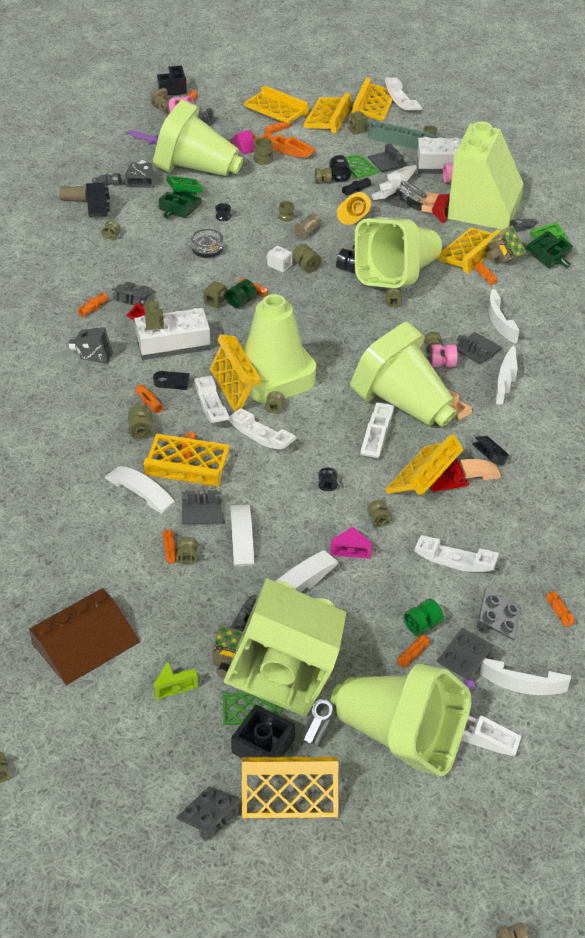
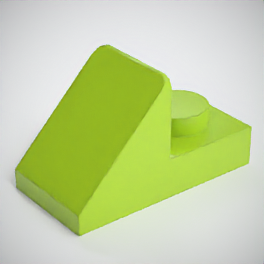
M167 662L153 684L155 700L198 688V676L195 668L173 675L169 662Z

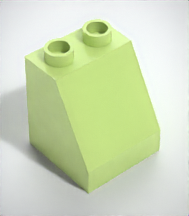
M480 121L470 124L454 155L448 219L502 230L510 226V221L513 219L522 197L524 183L501 130L492 128L491 124Z
M266 578L223 682L299 715L307 716L333 671L340 650L347 612L336 608L327 599H315L298 592L287 582H275Z

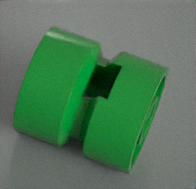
M429 598L421 602L417 607L406 611L403 619L406 627L415 636L419 637L429 631L430 628L441 624L444 621V615L438 603Z

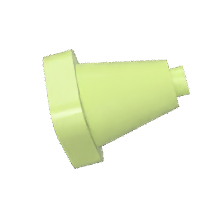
M181 99L162 125L153 158V166L168 173L175 166L226 177L230 172L237 174L244 160L243 157L238 155L239 149L198 118V106Z
M388 217L363 219L357 224L355 229V272L357 278L361 283L368 286L387 288L410 286L418 279L419 269L440 256L442 250L441 239L435 231L417 227L410 219Z
M272 294L266 296L256 306L247 342L245 345H242L243 350L262 379L259 386L253 385L249 393L253 400L260 403H266L270 392H280L285 398L310 390L316 383V362L303 348L292 305L280 295Z
M406 321L375 341L364 352L350 382V387L366 402L379 396L428 426L437 423L440 427H444L457 413L452 407L455 399L420 349L425 336L409 321Z
M417 664L407 676L350 677L343 684H338L334 688L331 695V703L336 706L337 716L342 722L390 748L396 757L412 768L444 776L449 772L454 763L471 709V693L469 688L449 670Z

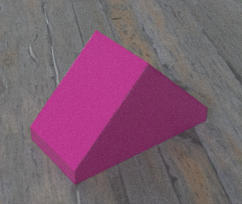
M250 130L237 133L231 139V142L243 155L254 152V141Z
M351 527L331 540L330 555L371 559L372 543L358 530Z

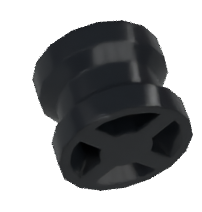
M226 203L216 205V219L218 221L230 220V205Z
M329 467L321 469L318 473L319 488L322 491H334L338 485L337 471Z

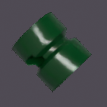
M243 279L225 292L227 302L236 309L242 307L257 295L256 287L248 279Z

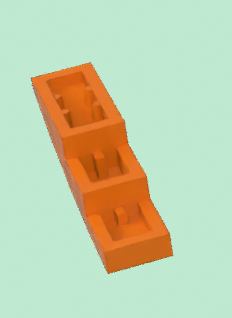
M266 132L260 137L272 140L273 150L290 156L308 158L316 151L315 148L293 136L287 139L280 134L274 137Z

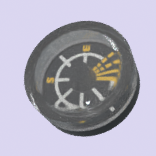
M403 180L395 191L403 201L418 207H422V204L428 197L421 189Z
M198 230L191 237L192 251L199 257H215L221 254L224 249L223 235L217 230Z

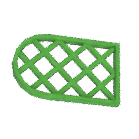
M359 155L346 157L347 160H350L348 163L351 173L357 179L378 173V170L364 157Z
M250 693L223 694V725H241L249 714L244 708L248 704L254 707L255 705L252 701L255 698L262 701L258 706L261 707L263 704H266L269 707L268 710L275 711L277 715H280L281 707L279 706V710L275 708L276 704L272 706L266 700ZM244 696H253V697L248 700V699L245 698ZM240 698L246 702L243 706H239L236 703ZM225 699L230 702V704H229L228 706H226V707H225ZM232 705L238 708L234 714L228 710ZM241 711L246 714L242 720L236 716ZM225 712H227L230 715V717L227 720Z

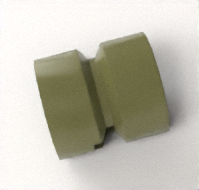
M258 138L254 141V162L256 164L268 165L273 161L272 140Z
M300 244L293 251V260L307 273H312L320 268L322 257L307 244Z
M136 405L128 412L129 435L133 439H148L153 433L152 411L147 406Z

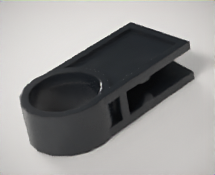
M158 371L153 375V384L158 388L187 390L190 373ZM159 378H166L167 380H165V381H158L157 379H159Z
M489 436L475 437L477 442L472 443L475 448L491 462L497 465L505 464L509 455Z

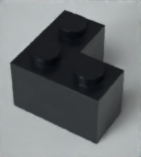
M182 65L169 66V73L157 74L158 90L165 88L168 95L187 94L186 77Z
M105 182L86 183L89 217L108 216L107 212H110V202H107V200H110L109 187L105 186Z

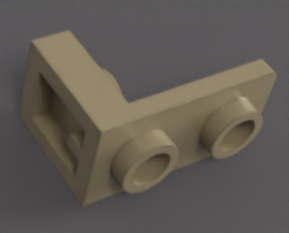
M162 88L151 93L152 106L169 115L167 89Z

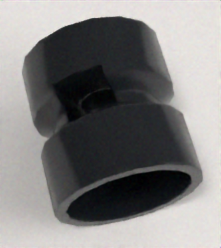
M336 155L331 158L329 167L331 168L333 180L336 182L348 181L351 177V170L347 158L342 155Z
M342 248L337 256L336 267L345 271L349 269V272L356 274L355 252L353 253L352 250Z

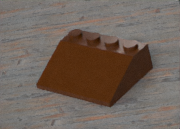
M104 588L29 628L32 645L66 686L140 643V640L116 602Z

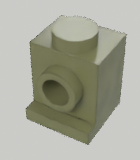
M361 111L351 113L348 130L354 135L367 132L368 117Z
M216 281L212 282L203 291L204 304L219 309L220 303L226 299V285Z
M145 302L146 330L164 329L163 309H159V302Z

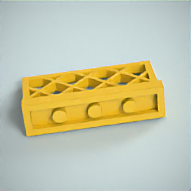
M366 77L353 104L351 113L361 111L367 117L384 121L393 99L390 95H386V93L389 94L387 88L370 83L371 79Z
M265 85L261 87L260 93L244 102L245 107L288 124L301 115L307 116L309 110L308 102Z
M345 93L343 97H319L305 120L303 127L331 129L332 133H337L352 107L351 94Z
M470 227L444 248L437 260L463 267V272L469 274L475 269V263L483 262L487 259L486 253L490 251L488 243L501 230L497 229L495 232L490 233Z
M220 334L218 342L221 346L210 370L233 411L236 412L238 409L243 408L253 385L259 386L262 379L236 336Z
M156 433L148 458H145L143 463L144 472L148 476L219 487L230 445ZM159 441H166L169 443L168 445L160 448V446L158 445ZM186 443L188 447L180 451L176 448L180 444ZM204 447L205 450L197 454L194 449ZM172 448L176 453L167 457L164 452ZM216 450L224 451L223 454L217 457L213 454ZM191 451L194 456L185 459L183 454ZM159 454L164 458L162 460L153 459V457ZM209 454L212 459L204 463L201 458ZM177 457L182 460L180 463L171 462V460ZM198 460L201 465L193 466L189 463ZM214 463L219 466L218 469L208 468V466Z
M455 434L449 435L442 443L424 446L385 488L386 493L390 494L415 489L418 495L424 494L463 451Z
M337 756L242 757V818L338 817ZM281 774L287 782L277 790L269 780L274 775ZM286 774L294 775L291 778H289ZM299 774H305L311 780L302 790L293 782ZM323 774H333V783L325 790L317 780ZM247 775H258L263 782L253 790L247 784ZM265 784L275 792L267 802L257 794ZM289 784L299 792L291 802L281 794ZM313 784L323 792L314 802L305 794ZM247 789L251 792V794L248 797ZM332 789H333V797L329 794V792H330ZM255 796L263 806L258 811L247 812V802ZM277 796L287 804L282 811H274L269 806ZM301 796L311 804L305 811H298L293 806ZM327 796L333 802V811H322L317 804Z

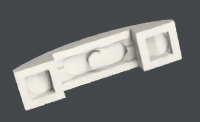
M385 78L388 92L400 108L404 110H422L421 105L416 100H410L402 91L403 84L398 78Z
M493 289L488 309L490 320L502 336L513 343H517L519 329L514 320L505 319L500 310L501 298L497 291Z
M212 375L195 378L194 382L208 421L214 423L229 420L225 406H222L216 392V384Z
M242 408L229 416V421L241 433L263 446L273 449H284L296 439L295 435L283 429L276 432L255 421L254 414Z
M118 466L105 476V479L120 487L123 485L147 500V505L161 514L175 503L172 497L156 482L132 468Z
M250 504L230 505L234 566L254 565Z
M423 535L420 536L415 547L417 554L431 562L468 572L494 570L499 557L498 552L480 548L478 553L442 546L440 545V539Z
M486 658L481 663L480 674L489 681L503 688L531 695H554L567 692L571 680L570 675L551 671L548 672V676L545 678L503 669L504 662Z

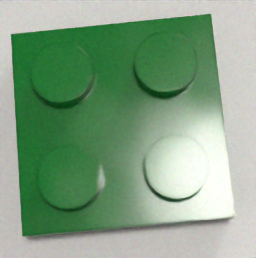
M167 175L166 181L173 191L182 192L184 190L190 194L202 193L203 187L197 179Z

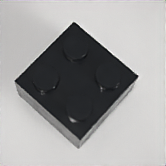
M255 704L231 737L232 754L240 758L283 757L295 740V723Z

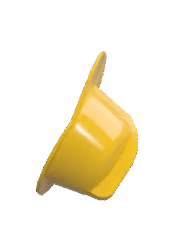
M362 192L352 194L337 209L339 221L348 225L358 222L369 212L371 207L370 198Z

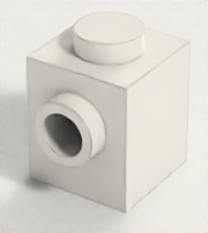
M276 246L267 253V266L281 272L292 266L293 252Z

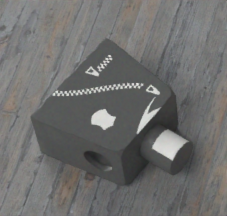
M144 160L130 163L125 173L126 187L154 188L152 163H147Z
M105 327L83 329L75 339L69 341L70 350H78L79 357L83 360L107 364L113 354Z

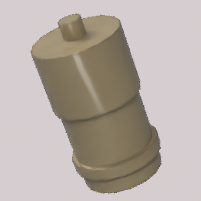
M61 186L60 199L64 201L87 202L86 186Z
M317 214L308 215L305 220L295 226L294 232L296 236L302 239L307 238L320 226V217Z

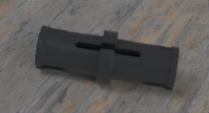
M366 177L360 181H353L352 184L342 187V193L347 196L354 192H360L362 189L371 186V180Z

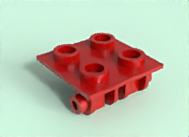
M455 459L430 487L432 492L467 487L469 483L467 478L465 479V474L462 472L458 460Z

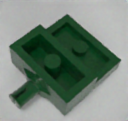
M166 192L159 198V209L165 211L163 216L167 219L173 214L186 218L202 204V198L185 192Z
M548 230L530 242L526 247L531 254L549 269L558 263H561L566 269L571 265L565 257L569 255L573 245L562 236L556 238Z

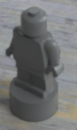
M113 173V175L105 174L98 176V178L95 177L92 179V182H105V186L112 183L116 186L121 185L122 179L120 173Z
M536 218L513 219L510 221V226L513 225L517 232L524 227L530 228L534 226L538 220Z

